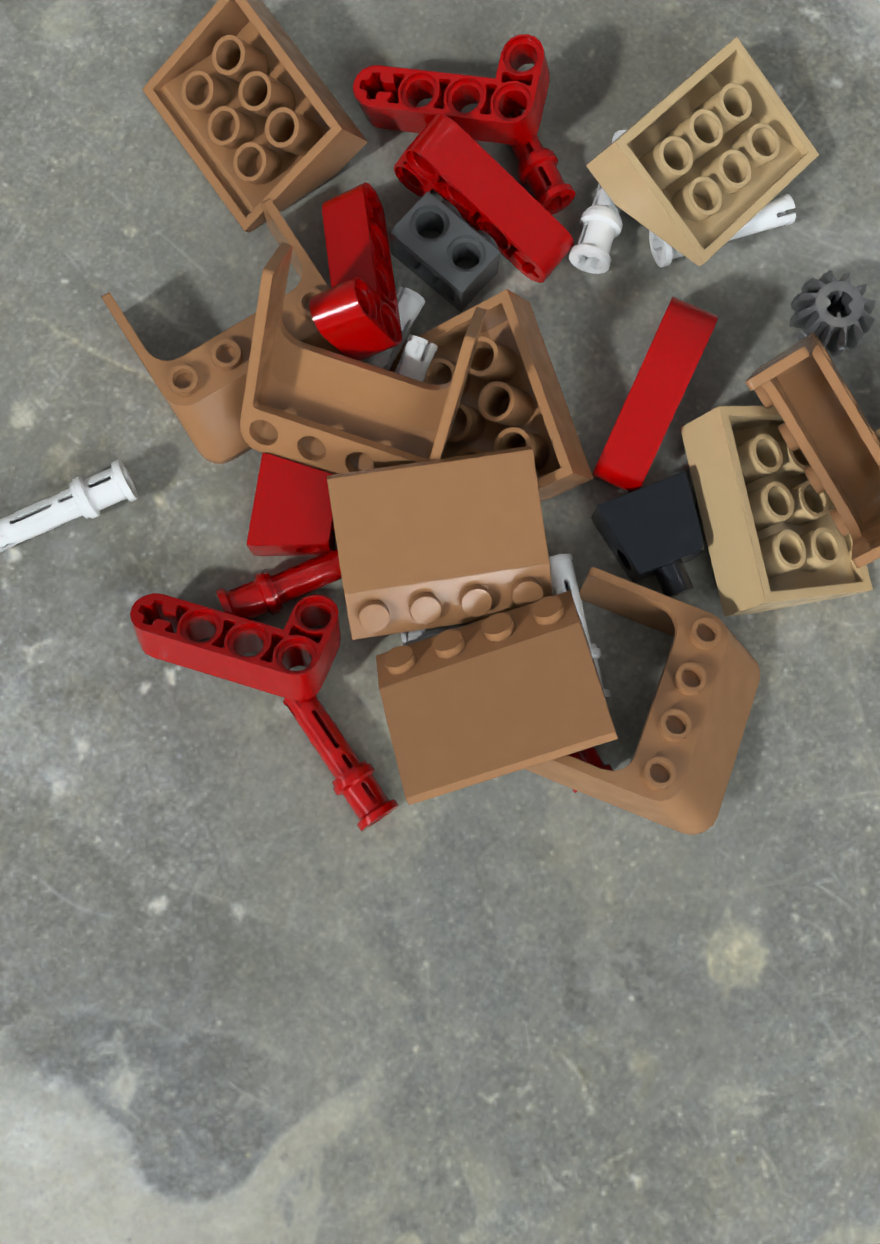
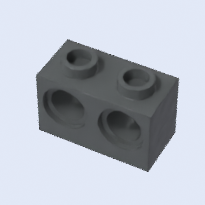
M428 191L389 231L390 253L460 312L498 273L500 251L494 239L483 230L475 231L463 221L460 212L453 204L447 200L440 202ZM425 230H435L441 235L433 239H426L419 234ZM461 259H469L476 263V266L471 269H461L454 263Z

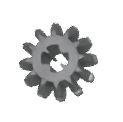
M831 270L823 273L819 280L813 277L807 280L801 288V293L796 294L791 302V309L795 313L790 318L789 327L803 330L798 336V342L814 332L824 348L827 346L833 357L840 355L846 347L849 349L856 348L863 341L864 334L868 333L873 327L875 320L869 314L875 308L876 301L862 297L866 292L867 283L854 287L850 284V272L844 274L838 281ZM829 311H831V312H832L833 314H835L836 316H835V317L832 316V315L829 313Z

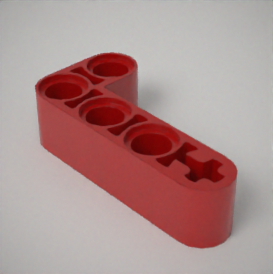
M521 34L511 38L504 45L500 55L496 78L373 65L362 69L356 76L353 83V93L367 120L373 126L381 129L420 133L430 120L439 113L454 120L474 140L523 145L531 141L539 130L550 82V73L541 41L535 36ZM525 64H534V66L527 71H517L521 66ZM432 98L427 105L416 107L420 101ZM469 104H478V106L470 112H461V110ZM515 109L525 110L516 118L506 117Z
M438 113L430 120L394 165L395 175L408 190L421 197L427 191L435 190L444 200L453 204L461 216L476 230L480 229L488 233L496 242L500 253L521 273L534 282L544 283L574 246L573 238L567 229L467 132L444 114Z
M366 182L322 204L331 288L312 296L309 300L312 319L322 336L346 357L358 361L395 347L402 342V330L384 209L376 191Z
M674 296L672 297L592 476L628 492L641 488L719 318L718 315Z
M158 593L148 594L139 598L133 604L130 611L132 625L140 647L145 654L162 661L296 701L310 699L320 691L341 643L337 605L332 599L324 595L315 594L299 600L293 608L284 629ZM313 626H324L319 629H310ZM204 638H210V639L207 640V641L197 642V641H199V640H201V639H204ZM249 652H259L253 656H243ZM296 666H306V668L303 670H290L291 668Z

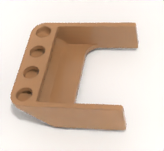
M268 198L261 203L268 229L279 245L281 242L293 246L290 263L301 278L298 286L284 297L282 310L283 324L286 330L299 341L345 356L318 331L309 308V300L312 296L330 288L272 200ZM108 292L101 296L202 457L214 464H225L253 449L244 441L240 433V419L256 312L185 355L174 360H160L153 357L145 349L111 293Z
M281 242L265 265L261 276L240 419V433L244 441L251 448L261 453L275 455L331 474L442 459L487 310L476 307L466 331L454 375L450 382L433 385L301 342L286 330L282 321V310L293 246Z
M813 332L757 368L745 383L750 391L755 390L767 409L772 406L776 407L784 421L783 424L778 426L783 439L793 452L799 448L801 449L810 464L804 468L810 484L817 494H821L824 491L827 492L835 506L834 509L829 511L833 522L844 537L848 534L851 535L853 541L851 559L858 569L880 558V440L828 352Z
M591 567L579 590L583 601L674 636L636 751L629 765L620 770L610 771L566 755L525 768V770L683 834H702L714 825L722 805L760 681L758 663L721 619L715 615L598 568Z

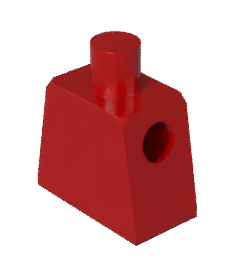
M262 453L246 543L254 556L323 555L332 551L335 529L327 475L334 474L275 455Z

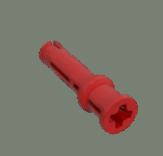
M515 109L511 111L509 114L512 116V118H516L520 116L524 112V110ZM537 134L531 141L523 145H510L519 161L517 175L522 183L528 184L535 199L551 215L566 208L573 201L576 193L571 184L565 183L556 167L558 159L555 153L549 148L542 146Z
M338 549L272 576L268 572H259L255 574V580L229 591H226L224 588L216 590L223 611L249 620L267 612L272 615L280 613L279 610L283 609L282 603L342 579Z
M316 695L303 701L284 698L283 704L288 707L310 743L334 776L335 780L332 782L336 795L344 796L358 817L359 822L357 826L361 832L383 819L399 806L395 799H388L372 775L375 770L372 764L367 763L366 760L360 762Z

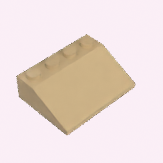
M735 37L586 166L617 207L693 263L701 266L816 159L819 153L738 37Z
M764 405L718 406L680 427L724 617L766 612L866 593L873 590L867 565L857 569L851 559L853 545L851 535L848 534L844 537L831 518L829 511L835 508L826 491L817 494L804 472V468L810 464L801 449L799 448L793 452L783 439L778 426L783 424L784 421L775 406L769 409Z

